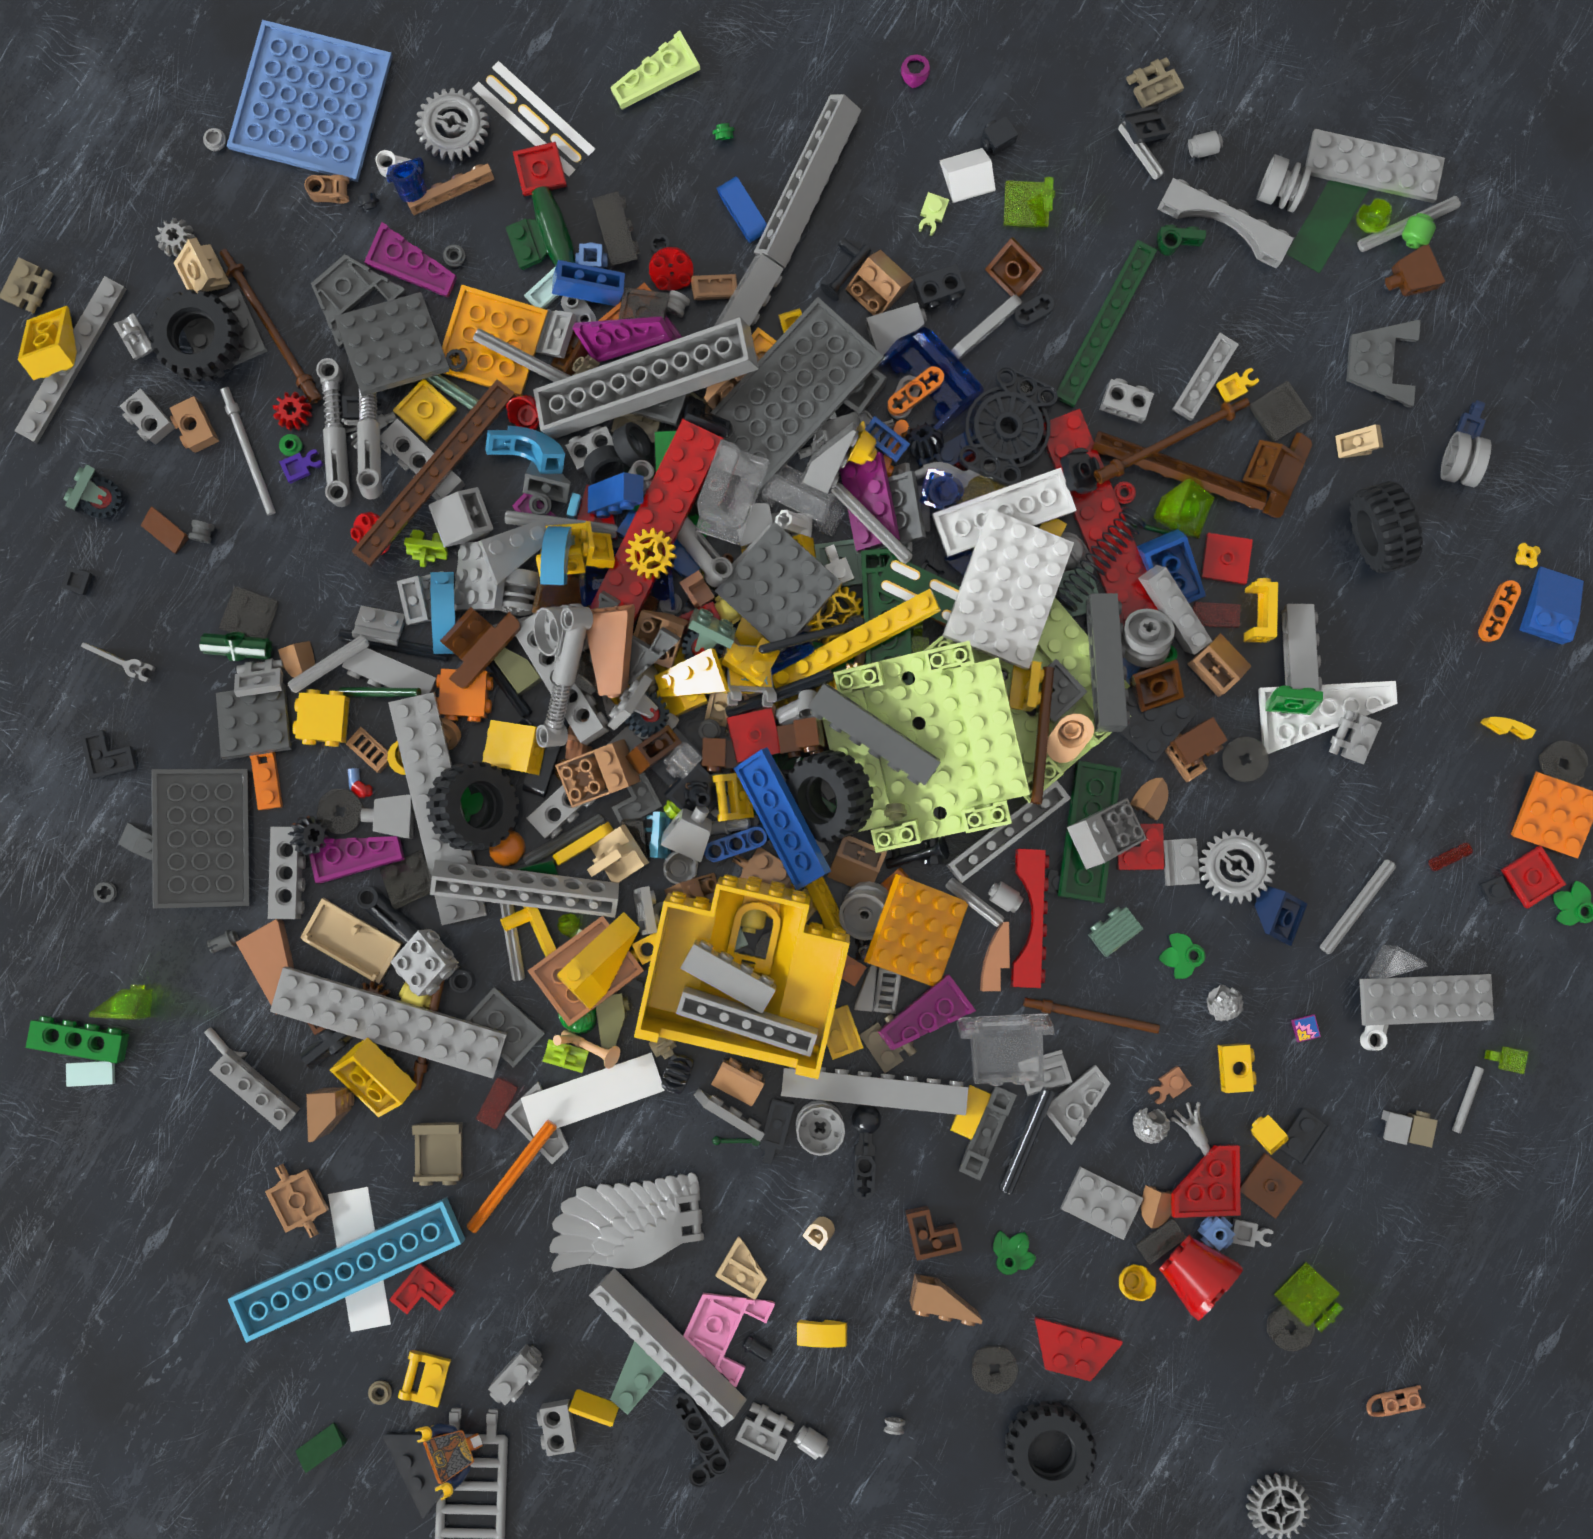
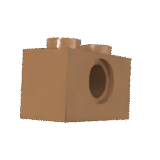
M193 396L170 407L172 413L170 419L175 428L180 429L182 433L180 440L186 449L189 448L196 453L219 442L201 402ZM196 421V427L193 430H189V424Z

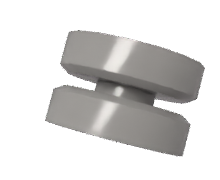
M1459 431L1455 432L1443 456L1441 479L1450 482H1456L1460 479L1462 485L1476 487L1482 480L1489 463L1492 446L1491 440L1479 436L1472 440L1470 434Z
M1146 608L1137 610L1128 616L1125 621L1123 636H1121V645L1125 646V658L1128 662L1136 666L1148 668L1158 666L1165 661L1169 655L1175 632L1173 622L1166 614L1158 610Z
M870 881L859 882L851 887L841 904L839 912L840 924L846 930V933L856 939L872 940L889 893L886 888Z

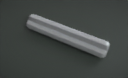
M1124 121L1119 125L1118 130L1152 178L1158 179L1163 175L1164 169L1145 143H1133L1124 126L1126 124Z
M951 878L947 882L946 888L960 899L965 900L971 908L994 926L999 927L1002 924L1004 917L955 878Z

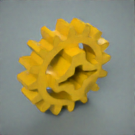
M654 528L651 529L649 534L645 529H642V536L635 533V542L628 541L632 546L631 549L625 550L626 553L631 555V557L626 559V562L633 563L630 569L633 572L638 570L637 575L640 577L645 573L648 580H651L652 574L657 579L660 578V572L667 575V566L674 567L673 563L670 562L671 559L677 558L675 554L671 553V551L676 549L675 545H669L672 539L669 536L664 538L665 533L663 531H660L657 535ZM651 539L649 543L642 544L644 541ZM662 544H663L664 547H665V551H666V555H665V556H663L662 551H661V549H662V547H663ZM637 551L640 553L641 557L639 562L637 560ZM653 551L655 553V556L649 557L647 555V552ZM661 564L660 566L651 569L652 565Z

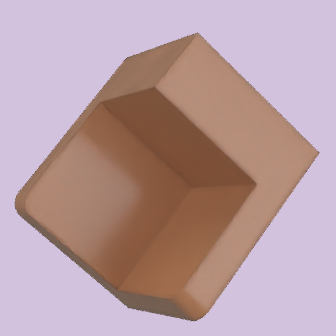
M699 570L679 582L695 608L705 605L715 598Z

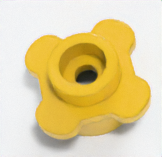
M1526 543L1520 544L1515 558L1516 563L1523 566L1528 565L1530 568L1536 567L1538 565L1537 556L1541 552L1538 546H1528Z

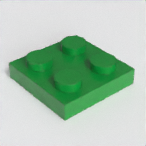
M1280 686L1275 689L1265 702V711L1311 715L1323 701V692L1316 691L1314 688H1303L1300 690L1293 689L1291 686Z

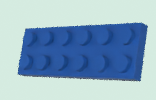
M768 747L761 749L734 767L795 889H802L831 872Z

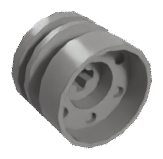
M1275 154L1262 180L1257 200L1271 205L1276 197L1279 196V208L1283 209L1289 200L1287 211L1293 213L1306 194L1312 167L1305 165L1299 174L1301 163L1297 162L1292 170L1289 171V159Z
M516 569L505 578L502 609L499 611L506 614L511 612L517 616L536 615L539 607L531 604H538L541 599L531 595V592L542 590L543 584H540L539 573Z
M574 603L560 607H544L537 611L534 617L533 631L536 644L544 655L555 656L558 653L563 629L560 621L562 610L566 607H583L581 604ZM585 634L582 651L589 648L587 634Z
M816 1100L809 1102L801 1108L796 1118V1133L802 1148L810 1154L818 1156L831 1154L839 1148L844 1139L845 1128L842 1115L835 1105L828 1101ZM815 1122H824V1129H821L820 1127L815 1129Z

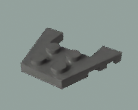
M345 254L311 283L335 338L334 340L340 349L344 347L334 316L349 312L375 289L387 301L401 298L406 293L402 286L389 281L388 278L375 273L370 268Z
M1421 320L1352 334L1349 339L1346 381L1371 392L1380 393L1389 400H1396L1403 403V406L1412 408L1415 399V386L1392 383L1395 340L1417 342L1419 340Z
M604 590L599 595V608L619 606L621 603L620 600ZM662 627L650 646L633 635L628 685L680 640V637Z

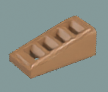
M362 727L347 741L346 745L377 773H381L389 764L387 760L388 750ZM361 735H364L365 739L356 747L354 743ZM370 741L371 745L362 752L361 749ZM376 746L378 748L377 751L369 758L367 755ZM382 752L384 756L377 763H375L374 760Z
M1171 744L1165 750V753L1186 782L1191 781L1208 769L1202 761L1196 765L1197 768L1188 772L1186 769L1192 766L1191 763L1184 766L1180 758L1175 756L1177 754L1175 750L1172 751L1169 748L1172 746Z

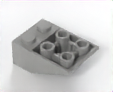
M852 422L812 453L803 473V483L825 493H828L830 488H835L839 479L838 470L840 467H845L849 458V451L847 450L849 446L854 447L859 436L857 435L858 431L856 430L855 422Z
M1128 798L1067 827L1086 869L1103 864L1146 840L1143 829Z

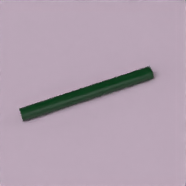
M339 688V691L343 692V696L415 697L421 695L420 688Z

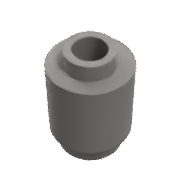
M1215 130L1195 135L1192 139L1188 140V149L1191 157L1201 158L1220 152V148L1223 147L1222 136L1217 134Z
M1002 881L998 884L994 883L988 892L990 895L989 900L1007 912L1015 913L1024 899L1020 896V892Z
M804 1425L793 1441L797 1444V1448L815 1460L818 1457L823 1458L829 1449L827 1438L811 1427L807 1428Z

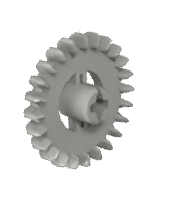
M451 88L449 93L442 89V95L434 92V99L426 98L428 105H420L424 111L417 112V116L420 119L415 124L417 127H420L416 131L417 135L421 136L420 143H426V151L433 148L432 154L434 157L440 152L442 160L445 159L447 154H449L452 162L455 154L458 155L460 160H463V152L471 157L470 148L478 152L476 143L484 145V140L480 136H488L487 131L483 129L489 128V123L484 121L488 119V114L483 112L485 111V106L478 105L480 103L479 98L472 99L471 92L464 96L463 89H460L458 93L455 92L454 88ZM448 109H458L467 116L468 123L463 122L455 112H447L443 116L440 114ZM436 124L441 125L445 131V134L450 138H446L440 135V133L437 131Z
M1232 829L1231 836H1228L1223 831L1222 839L1214 836L1215 844L1207 842L1210 850H1202L1206 858L1199 859L1200 863L1205 864V866L1199 868V871L1206 873L1201 877V880H1209L1205 888L1214 887L1212 895L1215 896L1220 892L1221 901L1226 896H1229L1230 904L1233 903L1235 897L1238 898L1240 904H1242L1244 896L1249 902L1252 901L1251 894L1259 898L1260 893L1258 889L1267 891L1264 882L1272 883V879L1267 875L1275 874V871L1269 868L1275 865V861L1268 860V858L1273 856V853L1265 852L1268 844L1260 846L1262 838L1259 837L1253 840V832L1246 837L1244 830H1241L1240 834L1236 835L1235 830ZM1240 850L1249 854L1254 863L1253 873L1247 869V862L1244 857L1240 855L1230 856L1228 852ZM1223 860L1226 863L1227 873L1230 877L1235 879L1244 877L1247 880L1242 882L1227 880L1221 874L1220 861ZM1240 863L1242 870L1237 869L1234 872L1232 864L1238 865Z

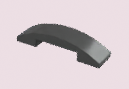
M998 1086L994 1087L975 1134L969 1141L959 1168L960 1172L981 1180L989 1162L988 1158L1017 1095Z

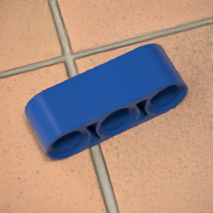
M735 176L717 187L720 198L747 241L751 243L761 237L767 224L740 180Z
M756 825L711 841L707 844L704 855L709 861L717 862L761 847L770 838L763 825ZM755 830H759L763 833V841L759 842L755 840ZM733 838L741 839L743 844L741 849L734 847ZM713 845L720 847V856L712 853L711 848Z

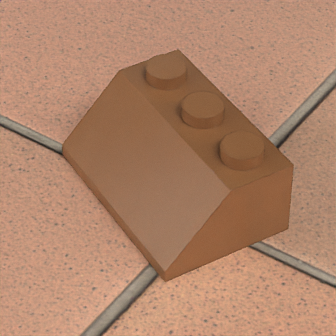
M327 1087L306 1094L308 1142H314L329 1134L351 1110V1106L354 1105V1093L349 1088Z

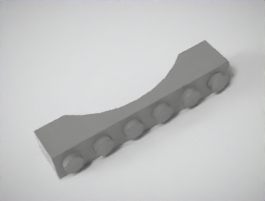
M1172 179L1157 208L1176 219L1205 217L1225 223L1236 230L1247 241L1256 259L1276 269L1282 262L1294 239L1286 231L1275 229L1269 226L1266 221L1249 216L1244 210H1236L1230 207L1226 201L1216 200L1210 197L1206 191L1196 190L1181 179Z

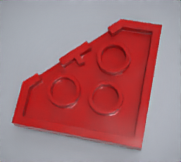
M1214 1145L1171 1193L1172 1217L1241 1215L1239 1145Z

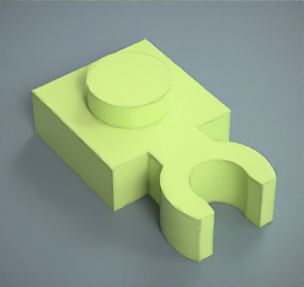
M928 192L920 214L925 219L919 224V232H922L923 227L928 225L931 227L930 235H934L936 230L935 221L942 222L949 199Z

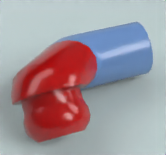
M359 768L348 769L350 790L359 798L370 797L373 792L372 787L364 785L360 781Z

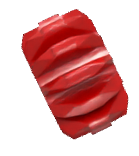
M285 392V399L282 400L280 397H277V401L280 404L273 405V409L277 411L273 416L276 420H279L278 424L281 427L286 426L291 431L295 426L297 430H301L300 424L308 425L306 417H312V413L308 411L312 408V405L306 403L307 398L304 395L299 397L297 392H293L292 396H290L288 392ZM295 407V408H296V412H295V413L292 412V415H290V414H289V411H290V410L293 411V408Z

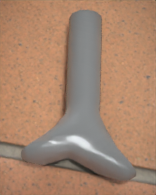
M212 1027L204 1032L223 1055L230 1049ZM234 1051L241 1058L247 1055V1052Z

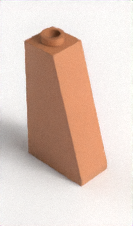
M634 604L590 609L593 614V624L589 630H586L599 696L607 695L608 698L618 697L628 687L635 614Z
M275 919L236 942L271 1006L283 967L287 966L294 969L286 929L282 919Z

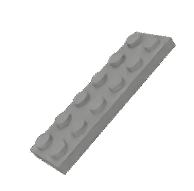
M1314 129L1306 165L1312 167L1310 176L1434 203L1437 199L1445 158Z
M1491 974L1360 979L1362 1025L1365 1026L1494 1020Z

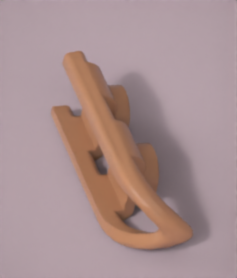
M1417 1385L1376 1394L1366 1404L1367 1413L1373 1417H1384L1425 1408V1404L1421 1403L1418 1390H1421V1386ZM1404 1394V1398L1396 1400L1395 1395ZM1381 1398L1384 1411L1372 1412L1373 1402Z

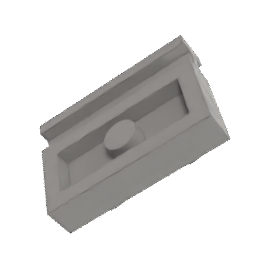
M547 309L548 313L535 352L539 355L545 354L546 356L564 358L573 332L572 327L576 323L578 316L571 312Z
M361 606L355 622V628L352 630V636L357 638L363 635L369 641L397 646L406 621L405 616L401 613Z
M1196 838L1163 840L1165 886L1200 884Z
M1062 1050L1018 1062L1028 1096L1040 1093L1043 1087L1053 1089L1072 1083Z

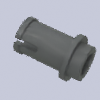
M226 930L225 934L209 939L207 945L208 948L213 946L210 951L214 954L229 946L235 947L239 937L235 930Z

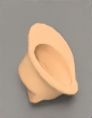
M1077 713L1061 718L1048 737V756L1058 763H1067L1074 760L1093 736L1094 726L1092 721L1087 716Z

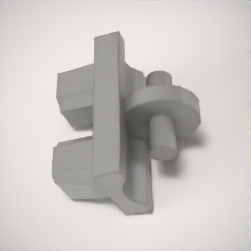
M134 313L130 314L126 319L114 323L134 360L144 357L153 351L151 341Z

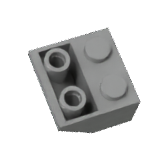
M478 487L457 491L429 504V509L444 548L483 539L493 530Z

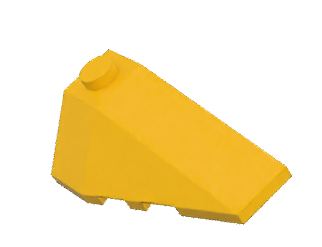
M625 912L557 974V977L589 1010L607 994L640 929Z

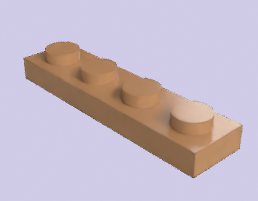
M488 163L485 165L479 164L465 174L454 175L451 180L445 183L434 184L431 189L425 192L412 194L406 201L413 215H416L494 180V176Z

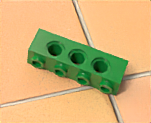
M40 1016V1019L31 1020L25 1048L111 1063H121L125 1059L129 1034L122 1033V1029L108 1027L106 1031L99 1029L100 1026L96 1024H85V1027L77 1026V1021L63 1020L60 1023L54 1022V1017ZM54 1029H56L59 1033V1038L57 1041L54 1040L52 1037V1032ZM76 1033H79L82 1037L79 1045L74 1039ZM99 1037H102L105 1043L102 1049L97 1045Z

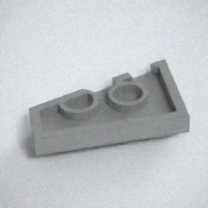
M1096 1065L1092 1066L1055 1096L1047 1111V1116L1071 1145L1087 1122V1118L1094 1107L1097 1106L1111 1084Z
M697 1089L694 1096L705 1109L756 1140L761 1141L765 1133L760 1129V1123L752 1118L747 1120L738 1109L733 1106L729 1108L717 1096H711L702 1089Z

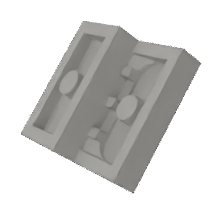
M431 574L397 581L407 625L432 621Z

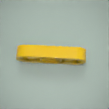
M607 822L555 853L552 857L557 865L560 866L590 848L614 831V829Z

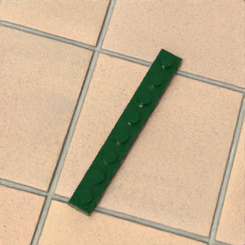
M1139 240L1135 243L1057 390L1058 400L1072 407L1075 406L1157 249Z

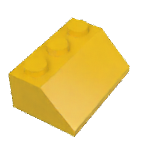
M369 1038L356 1044L330 1069L378 1117L402 1105L416 1087L410 1076L404 1073Z

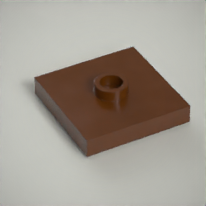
M1264 1153L1241 1183L1240 1192L1276 1219L1303 1182L1268 1154Z

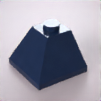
M1266 886L1267 891L1261 889L1259 892L1260 897L1256 898L1255 903L1263 929L1266 934L1292 946L1307 903L1285 891Z

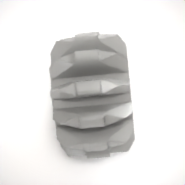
M172 218L170 224L164 221V228L157 227L161 234L155 237L160 242L158 247L163 251L165 250L167 256L174 254L177 258L188 239L196 237L192 234L194 232L193 228L189 225L187 226L184 220L181 219L178 222L176 218Z

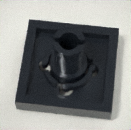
M697 761L664 793L680 810L686 808L694 812L698 805L700 807H707L710 813L718 805L716 783H713V777Z

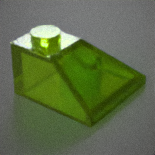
M1186 479L1161 497L1154 519L1165 527L1174 530L1179 529L1184 534L1199 539L1214 497L1192 479Z
M131 984L130 988L120 990L89 1012V1017L134 1020L151 1017L153 989H145V985Z

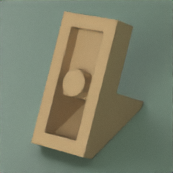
M1375 424L1335 436L1339 458L1372 454V450L1383 448L1380 425Z
M723 692L710 694L704 720L712 719L717 721L720 726H727L726 718L728 716L725 711L728 706L727 694Z

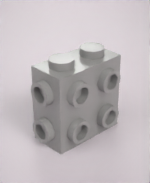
M432 929L418 930L390 963L394 966L396 973L407 982L409 989L417 996H430L439 990V985L443 980L453 974V969L459 962L454 958L453 952L441 942L439 935Z
M526 1344L494 1378L488 1390L490 1391V1396L497 1403L502 1402L506 1405L510 1400L514 1403L523 1393L526 1387L525 1383L527 1382L530 1385L538 1377L539 1372L542 1370L540 1365L543 1361L540 1351L536 1347H530Z

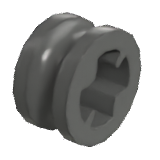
M102 882L96 885L93 893L97 901L106 903L114 900L117 890L114 884ZM104 886L108 887L107 890H111V894L107 895L106 899L103 898L104 895H100V890H103Z

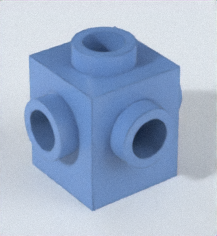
M593 242L579 244V253H576L575 262L604 269V267H608V254L604 253L602 244Z
M1217 1216L1205 1218L1197 1230L1203 1236L1200 1240L1205 1245L1211 1248L1215 1247L1219 1251L1222 1248H1228L1233 1242V1237L1236 1235L1231 1230L1233 1225L1223 1216L1220 1219ZM1218 1231H1222V1232L1216 1237V1233H1217Z

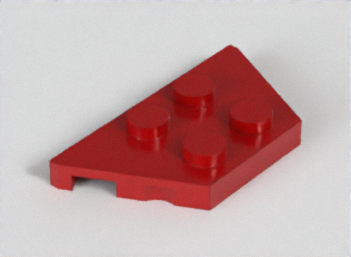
M1035 1317L1034 1319L1045 1369L1079 1379L1091 1381L1123 1342L1121 1339Z

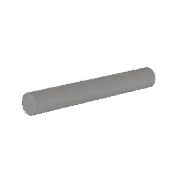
M1475 1066L1452 1131L1461 1134L1485 1069Z

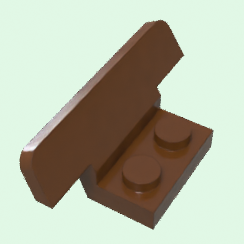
M1296 432L1290 449L1283 444L1259 440L1244 475L1243 481L1245 484L1263 487L1271 492L1263 513L1273 518H1279L1283 515L1312 447L1311 440L1303 433Z
M470 607L440 640L443 645L463 661L462 665L449 679L462 689L468 688L521 630V623L509 612L494 628L485 618Z

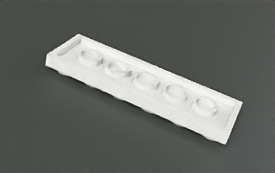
M1058 468L932 514L948 558L975 548L990 508L1032 526H1037L1076 511V507L1070 491L1066 487V480L1062 469Z

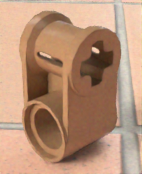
M311 175L305 180V189L314 202H333L339 204L349 202V196H347L349 178L347 176ZM322 186L318 192H312L313 187Z

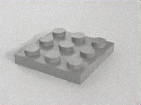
M478 542L460 544L455 574V611H467L470 607L475 611L501 610L505 579L499 584L494 585Z

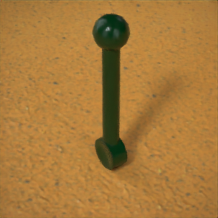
M1147 524L1144 529L1162 534L1174 531V529L1168 531Z
M715 1136L712 1139L714 1145H719L720 1143H752V1145L758 1146L760 1144V1141L753 1137L752 1139H731Z

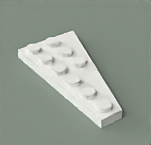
M1396 681L1322 685L1319 691L1323 692V701L1311 715L1265 711V702L1277 687L1259 688L1263 756L1339 727V720L1341 717H1344L1347 709L1355 712L1352 720L1354 721L1358 714L1367 716L1398 704Z

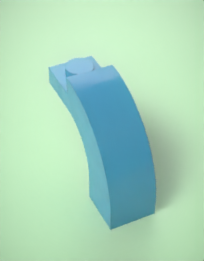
M508 426L507 430H488L485 447L487 455H517L525 457L535 463L540 474H562L565 453L559 443L546 434L518 426Z
M548 526L546 528L541 551L540 584H567L569 549L571 545H575V535H572V527Z
M430 572L434 654H454L440 641L455 625L454 572Z

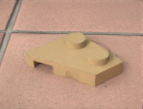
M738 1236L715 1276L755 1300L764 1286L767 1277L742 1238Z

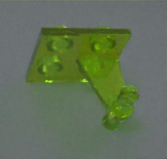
M1046 177L1044 178L1045 182L1006 180L1004 226L1048 228L1049 211L1053 210V198L1055 197V191L1053 190L1054 178Z
M1307 1262L1274 1294L1307 1327L1322 1313L1323 1317L1314 1325L1321 1333L1330 1323L1333 1324L1336 1321L1335 1318L1344 1310L1337 1302L1328 1312L1325 1310L1340 1293Z

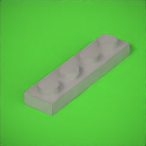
M1219 333L1172 410L1192 421L1239 344Z

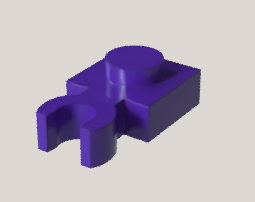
M316 449L310 450L304 458L299 452L279 461L290 484L311 475L309 468H320L324 465L321 460L317 462L312 461V458L319 454Z

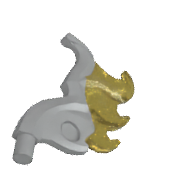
M943 462L925 464L922 466L923 468L914 471L916 480L925 476L931 477L944 497L948 498L950 493H952L957 505L966 502V500H972L1006 487L969 469L962 471ZM994 463L983 464L984 469L988 472H993L996 469Z

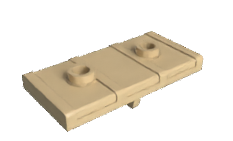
M326 898L321 899L300 937L309 945L377 983L382 982L391 966L390 962L397 955L403 944L381 932L376 927L357 918L352 913L331 903Z

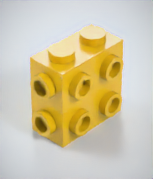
M307 689L306 693H299V698L295 700V711L297 712V721L293 723V734H296L295 738L302 740V744L316 745V741L325 742V746L339 747V743H346L350 698L343 696V692L329 691V695L320 694V690Z

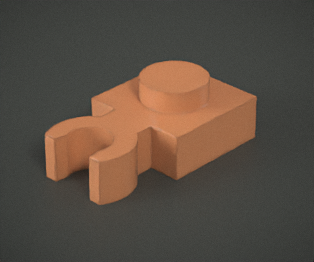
M1176 1066L1159 1078L1162 1085L1151 1087L1148 1093L1153 1094L1155 1091H1159L1160 1097L1155 1100V1103L1161 1104L1165 1101L1167 1094L1171 1098H1175L1192 1085L1179 1066Z

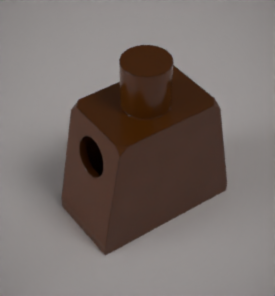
M1429 244L1423 245L1399 260L1392 267L1394 275L1385 278L1388 290L1391 291L1399 287L1403 296L1436 290L1445 283Z

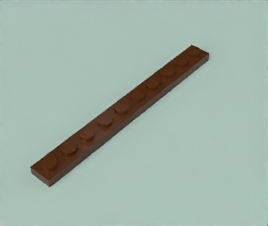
M496 380L353 548L352 553L371 567L505 409L508 401L515 397V393L499 380Z

